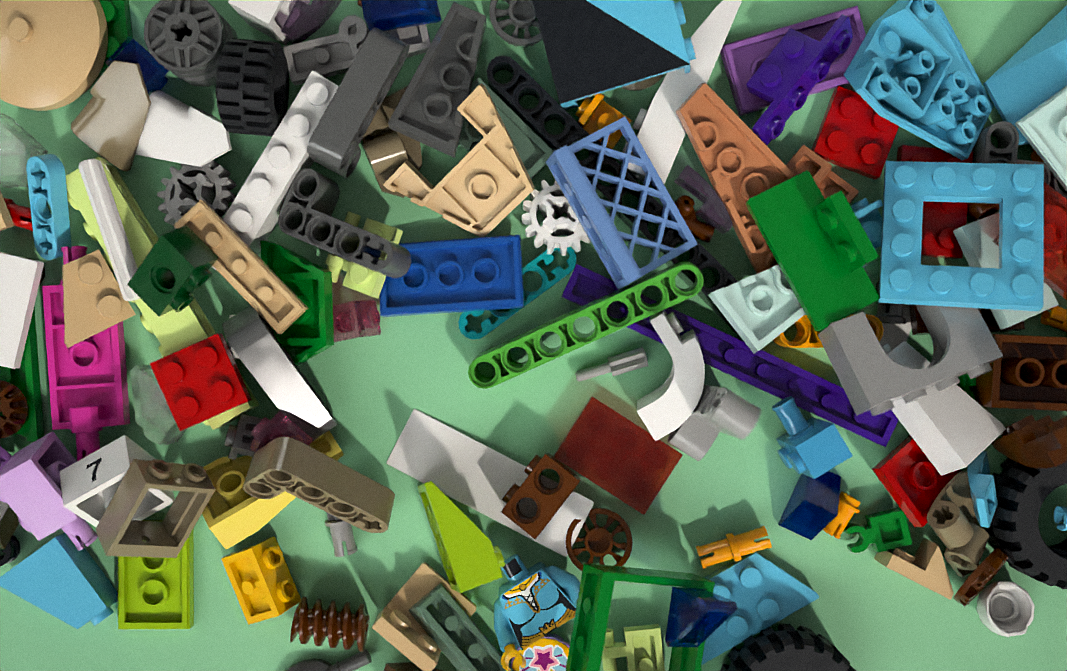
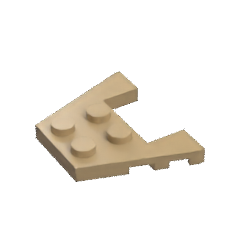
M481 83L458 106L457 110L483 135V139L436 186H433L408 160L395 171L383 186L392 192L397 191L411 199V202L421 207L426 206L443 215L442 218L478 237H485L534 190L535 186L487 88Z

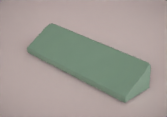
M442 583L438 584L409 609L410 614L437 643L440 650L458 671H506L501 665L502 656Z

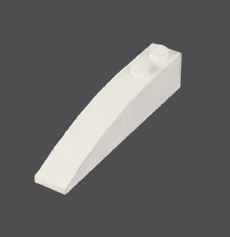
M723 0L691 36L696 59L690 61V73L685 74L684 68L668 72L648 109L641 108L632 128L638 130L636 136L664 184L686 134L676 110L700 84H707L742 0ZM627 142L623 148L622 153H625ZM628 163L627 172L634 179L644 182L645 173L642 167Z

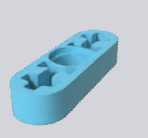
M54 154L33 156L27 161L26 170L34 245L42 258L52 260L63 257L61 247L68 246L71 248L72 246L65 169L61 160ZM47 201H48V203H49V205H50L51 212H50V210H49V208H48Z

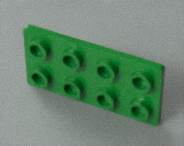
M804 171L746 201L747 209L815 331H821L827 328L829 324L842 320L879 300V294L863 268L864 265L879 258L842 190L825 199L811 173Z

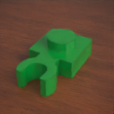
M900 507L865 515L866 526L849 523L844 529V532L847 534L855 532L859 534L857 542L847 545V549L854 553L863 552L871 543L873 550L876 552L912 545L907 518Z

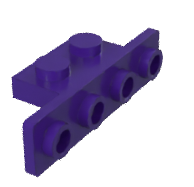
M842 14L821 41H817L790 28L746 83L748 92L771 103L752 128L753 132L766 146L772 139H776L782 133L786 121L794 111L799 110L804 105L812 88L817 82L824 80L831 64L839 54L846 52L851 45L853 33L849 17Z

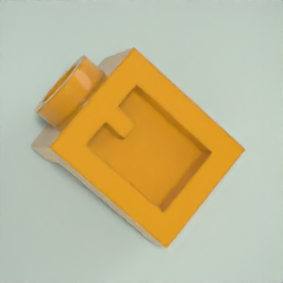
M601 93L595 95L593 100L589 97L585 98L575 114L579 117L577 123L589 134L626 117L603 101L604 95ZM626 117L629 124H631L632 120ZM620 129L609 135L607 148L613 149L623 135Z

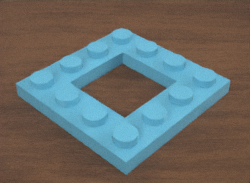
M886 161L884 167V206L882 211L879 278L880 298L878 303L1040 312L1044 307V164ZM923 201L1000 204L999 268L921 265Z

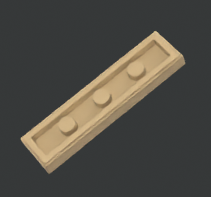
M200 199L173 225L176 229L187 225L218 257L213 267L278 334H282L308 309L204 200Z

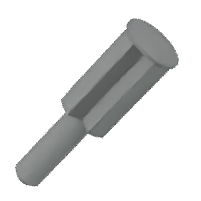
M641 347L608 357V362L576 371L575 375L579 382L610 372L613 376L646 366L648 367V358L644 348Z

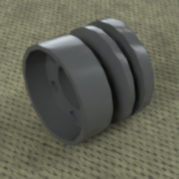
M160 0L151 8L145 20L144 39L148 51L159 64L181 80L193 86L210 87L216 85L217 67L221 52L229 39H238L236 31L206 0Z

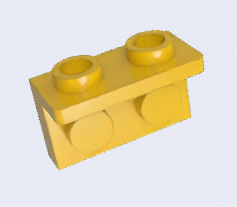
M274 536L254 546L233 552L221 558L248 625L280 616L301 601L283 553Z

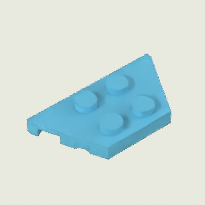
M758 552L741 556L742 560L737 562L733 560L705 576L704 578L715 582L701 665L740 644L751 635L754 636L761 632V630L768 628L819 599L818 594Z

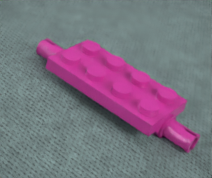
M86 246L61 247L63 265L87 255ZM60 280L61 284L42 286L52 430L71 429V433H75L77 461L100 449L99 431H102L103 427L130 424L124 327L122 321L67 348L64 344L62 280Z

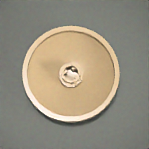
M0 0V99L21 108L47 111L66 106L81 97L98 77L107 53L108 27L100 1Z

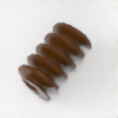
M303 596L294 613L290 643L299 634L300 643L305 645L313 635L316 646H322L326 637H328L330 648H336L342 638L345 650H350L355 640H357L358 650L363 652L368 636L370 615H366L364 604H360L357 611L351 613L350 602H346L341 612L337 611L335 600L330 602L327 610H323L320 598H317L313 607L309 608L307 597Z

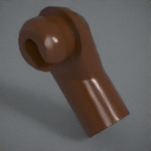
M682 195L678 197L674 203L694 238L709 243L715 226L697 220L693 208L695 202L690 196Z

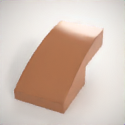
M805 145L786 164L795 175L809 171L825 199L842 190L847 201L851 204L859 194L856 188L831 171L832 165Z

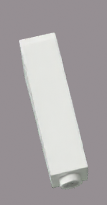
M906 341L892 348L887 343L881 346L893 361L904 367L927 369L930 365V362ZM957 385L938 391L936 386L925 389L928 395L907 404L903 398L892 402L894 408L891 409L941 476L967 467L1006 430L999 420Z

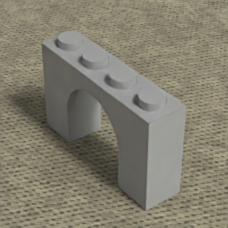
M915 305L933 341V357L927 369H911L893 361L882 349L864 312L829 324L827 328L818 334V337L856 415L870 411L872 416H876L893 409L894 405L892 402L903 398L907 404L928 395L925 390L927 388L936 386L937 390L941 391L960 383L958 376L967 373L970 379L992 370L990 363L1001 358L1003 355L978 308Z

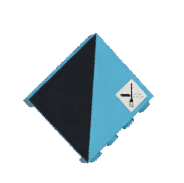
M532 0L558 99L564 110L578 107L577 100L684 68L685 74L690 73V61L696 59L691 38L683 39L680 25L686 23L681 1L674 3L673 0Z

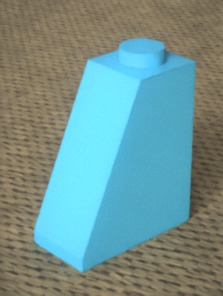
M65 533L54 537L0 577V586L76 629H79L89 621L96 626L114 613L110 606L118 601V592L85 547L82 550H77L74 543Z

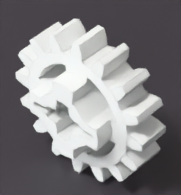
M556 179L552 186L545 180L541 181L542 191L539 192L534 189L530 193L532 201L526 200L523 202V210L528 213L522 215V224L529 225L525 229V235L527 237L536 235L534 246L538 248L546 244L547 254L550 255L554 248H560L561 255L566 256L567 247L570 246L576 252H579L581 248L580 241L582 240L590 244L589 237ZM538 209L541 211V215L545 217L541 227L536 217ZM563 213L567 214V219L562 216L558 220L554 219V214L559 216ZM560 235H568L566 237H556Z

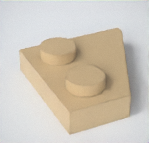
M99 249L62 266L64 344L67 348L136 315L130 303L123 299L119 284Z

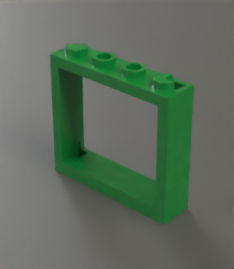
M584 563L565 671H600L615 581L682 587L668 671H701L715 582L693 573Z

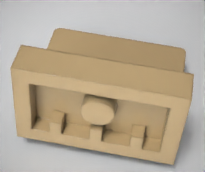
M425 562L419 566L378 614L372 628L422 671H432L438 664L441 650L437 643L410 614L409 609L440 583H442L469 617L474 614L477 606L464 594L452 590L449 582Z

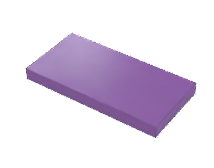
M858 6L724 44L720 54L738 115L742 116L770 106L771 103L748 92L746 83L790 28L817 41H821L842 14L850 19L853 33L851 45L846 52L839 54L831 64L827 76L821 82L816 83L808 96L850 84L845 78L844 73L866 36Z

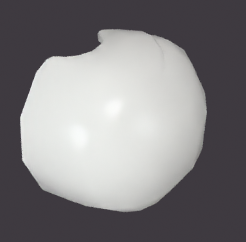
M997 581L987 585L978 595L976 610L981 622L990 631L1001 636L1010 637L1026 633L1028 626L1034 619L1035 605L1029 593L1015 582Z

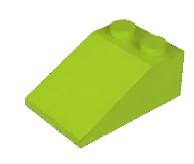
M432 481L418 486L451 589L462 593L502 578L503 575L500 568L505 566V562L499 546H493L491 540Z

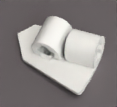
M157 90L149 96L151 106L135 155L202 167L232 150L229 131L225 130L221 120L197 107L188 106L161 90Z

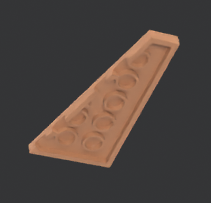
M702 83L676 110V113L756 274L778 265L745 203L748 199L796 175L706 83Z

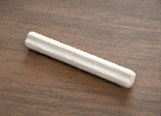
M95 158L84 160L79 163L78 167L123 299L125 301L141 299L127 285L138 268L102 163Z

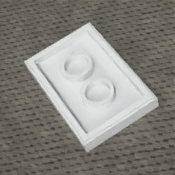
M0 252V366L16 369L21 366L44 262Z

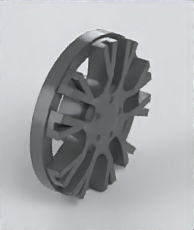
M491 0L489 9L491 24L496 34L504 41L516 47L534 46V44L543 40L539 24L536 21L537 16L532 0H503L509 4V8L506 10L496 9L498 0ZM509 15L510 19H506L500 22H497L496 18ZM508 25L515 26L511 36L503 31ZM532 26L540 31L534 37H531L528 31ZM519 28H525L524 39L518 38Z

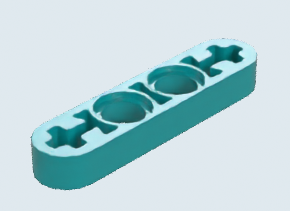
M567 247V254L570 257L566 261L568 268L563 270L561 266L553 269L550 272L555 276L552 281H548L545 271L537 266L542 260L545 267L553 262L554 256L547 254V250L523 267V275L529 271H534L542 278V285L537 291L530 292L524 289V307L570 274L575 268L577 262L576 254L571 247ZM554 248L552 254L557 251L561 255L560 248ZM514 308L506 313L489 310L498 318V321L492 324L490 318H487L481 323L483 330L480 333H477L475 330L470 332L466 330L465 327L469 324L467 317L471 314L474 317H479L485 311L463 312L458 321L459 329L466 338L472 340L480 339L522 308Z

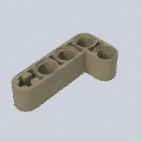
M289 437L276 438L253 454L243 484V490L252 497L272 499L283 492H287L371 533H383L388 530L395 499L394 492L389 488L312 447Z

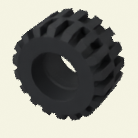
M232 38L224 45L217 67L216 100L222 124L229 133L272 137L286 115L289 100V72L286 56L279 43Z

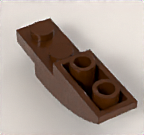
M1030 415L1005 427L1006 430L1001 433L1002 438L991 443L997 451L1020 464L1045 469L1056 467L1067 461V416L1053 422L1049 415L1037 421L1033 415Z

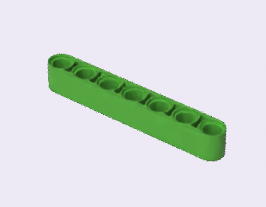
M682 261L675 263L481 352L469 366V379L478 388L487 389L695 296L703 287V275L697 266L691 262ZM682 270H691L695 273V282L689 288H680L675 284L676 275ZM650 285L657 286L662 291L659 301L652 304L644 302L641 298L642 290ZM614 301H622L627 305L628 313L623 318H613L607 311L609 304ZM582 316L589 317L594 322L595 328L590 333H581L575 328V320ZM546 332H555L561 338V345L556 348L545 346L542 341V335ZM513 347L525 349L528 354V360L522 363L514 361L511 358L510 349ZM480 362L491 363L495 368V375L485 377L479 372L478 364Z

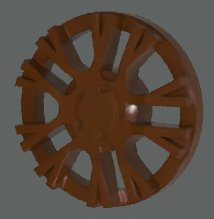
M592 508L588 516L594 528L589 530L584 522L582 527L586 530V535L584 537L577 536L575 542L585 541V546L573 549L571 546L572 533L582 519H574L566 534V550L572 563L578 569L583 571V564L576 558L582 551L590 553V558L586 563L593 564V558L596 556L600 557L599 564L605 565L603 558L605 555L610 554L617 562L613 566H624L630 557L633 543L629 526L620 515L609 509ZM596 514L608 515L604 526L600 527L597 525ZM614 520H617L620 524L610 533L607 528ZM625 531L627 542L617 543L613 540V536L616 533ZM613 545L625 551L623 556L611 551Z
M996 548L970 574L953 599L964 607L969 604L984 589L987 582L992 580L1002 568L1008 556L1001 549Z

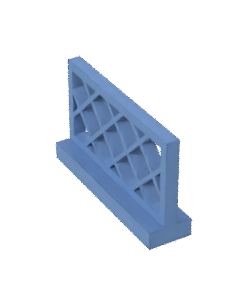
M626 117L607 125L568 147L564 146L554 151L546 161L618 290L698 245ZM619 129L627 141L625 153L606 147L609 135ZM602 139L601 145L594 144L596 141ZM583 148L597 152L598 157L594 170L581 166L574 153ZM604 155L623 161L619 178L600 172ZM628 163L642 167L645 173L643 185L624 180ZM587 176L592 177L591 182L589 181ZM598 179L617 185L612 202L598 197L595 191ZM622 187L641 192L637 210L618 204ZM647 195L660 199L663 204L661 217L643 212ZM605 208L610 209V213H609V214H608V212L606 211ZM616 211L635 217L631 234L617 230L614 225ZM641 219L659 224L655 242L637 237ZM665 226L676 229L684 244L676 249L662 245ZM623 240L629 241L628 246H626ZM635 243L653 249L650 263L639 269L632 256ZM659 251L667 253L658 258Z

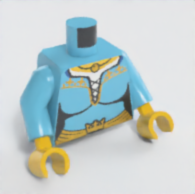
M518 554L507 558L504 561L505 566L501 567L509 581L499 588V598L494 603V629L500 649L504 652L501 657V665L506 671H511L509 661L513 657H519V663L523 669L526 666L525 657L516 650L518 645L523 650L575 617L580 589V581L575 575L554 565L546 567L542 562H538L527 569Z

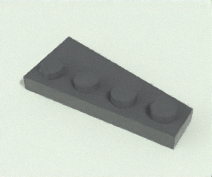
M453 2L388 121L390 129L455 158L465 118L457 108L471 92L487 24L485 15Z

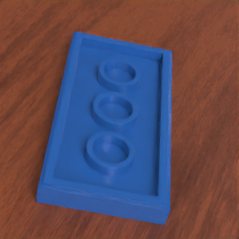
M520 235L399 243L398 245L406 248L411 255L410 268L402 277L391 278L386 276L379 295L380 316L382 317L525 308Z

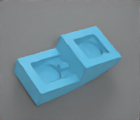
M983 451L967 466V475L975 516L981 527L989 528L998 501L994 477L990 474L987 451Z

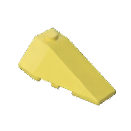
M330 431L308 444V446L336 461L344 455ZM298 435V436H295V437H291V438H293V439H296V440H298V441H300V442L306 444V443L300 438L299 435ZM246 455L235 460L225 456L203 467L216 490L202 515L209 529L226 550L259 531L296 498L287 492H283L272 499H258L247 494L243 490V484L252 457Z

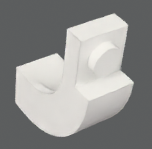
M665 310L651 315L650 322L672 357V370L663 385L637 400V413L655 441L676 430L690 417L700 400L705 381L704 359L697 335L692 329L680 336L679 333L684 331L681 323L674 312L667 315Z

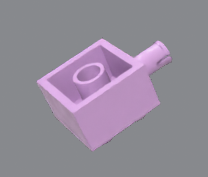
M52 431L16 452L0 470V500L12 508L17 514L21 526L26 531L32 532L38 541L61 528L74 543L76 549L82 550L85 547L84 543L88 547L98 536L87 521L63 506L60 471L77 461Z

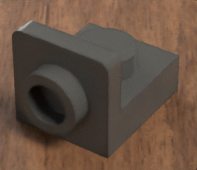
M241 414L237 425L230 424L224 446L230 447L228 458L235 460L238 454L253 457L256 451L274 439L282 437L284 424Z

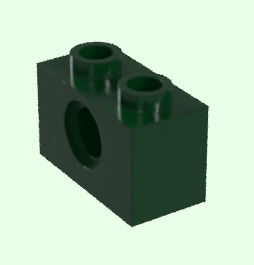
M186 225L160 236L127 285L158 317L172 310L180 312L193 301L194 297L191 295L193 291L202 286L211 277L212 273L209 270L218 257Z

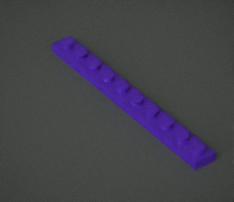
M576 264L561 297L579 306H584L618 290L614 281ZM641 294V298L644 302L650 304L657 302ZM614 301L609 304L607 311L611 317L619 319L626 316L628 307L622 301ZM673 308L665 309L667 315L674 312L681 323L684 331L679 333L680 336L692 329L694 330L701 346L704 364L781 400L792 396L797 407L880 446H887L899 420L892 410L876 416H872L870 411L856 415L842 387L763 350L753 354L745 342ZM650 316L627 326V328L664 345L650 322Z

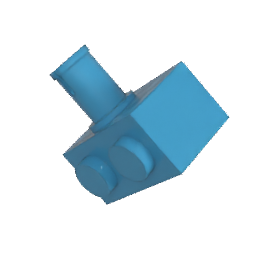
M792 396L772 406L773 411L776 412L787 433L776 440L781 447L777 452L788 469L793 467L798 474L803 473L816 479L853 456L833 423L813 417L806 421Z

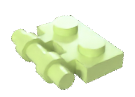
M348 211L344 222L358 227L361 216ZM369 218L366 219L363 230L381 236L396 244H399L403 233L398 228ZM381 252L379 259L385 261L387 254ZM328 254L325 264L328 265L327 270L332 272V282L337 283L341 270L346 271L342 286L377 299L379 298L386 279L385 275L347 261L335 254Z
M659 624L623 627L625 642H615L613 629L607 628L602 653L603 671H617L616 658L620 657L627 658L628 671H665Z

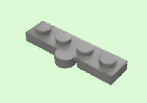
M423 12L373 24L371 28L367 27L361 17L349 15L340 22L339 33L283 47L291 82L294 85L305 83L312 70L325 78L347 73L367 35L374 27L409 44L407 57L426 53L431 42Z

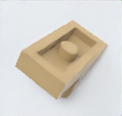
M924 538L915 556L899 548H895L893 552L887 550L876 553L874 560L885 567L950 600L953 597L954 592L938 544Z

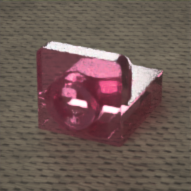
M375 300L351 301L333 305L334 343L381 334L380 314Z
M279 411L271 420L265 417L256 425L251 432L254 439L249 448L256 452L269 438L273 441L279 437H289L308 446L311 445L314 439Z

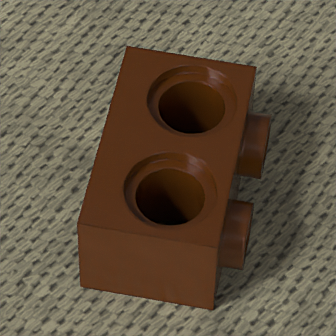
M546 453L542 458L536 455L524 470L529 476L522 485L518 486L514 483L502 498L506 505L501 513L534 539L540 535L582 480V478L550 453ZM545 469H553L559 474L560 482L556 488L550 489L542 484L541 474ZM528 497L536 502L537 513L535 516L527 517L521 513L519 503L522 498Z

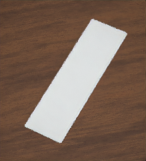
M416 409L412 411L386 462L388 465L423 483L432 481L447 496L564 557L568 555L566 550V534L570 524L574 519L581 520L572 533L571 546H573L594 504V501L573 491L536 539L532 538L501 513L506 505L502 498L514 483L521 486L529 476L524 472L526 466ZM541 474V482L545 487L553 489L559 485V483ZM525 497L521 499L519 509L523 515L532 517L537 513V504L533 499Z

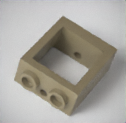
M133 459L95 529L105 555L177 558L216 490L203 466L194 463H169L158 459L151 461ZM149 489L179 491L162 522L132 520Z

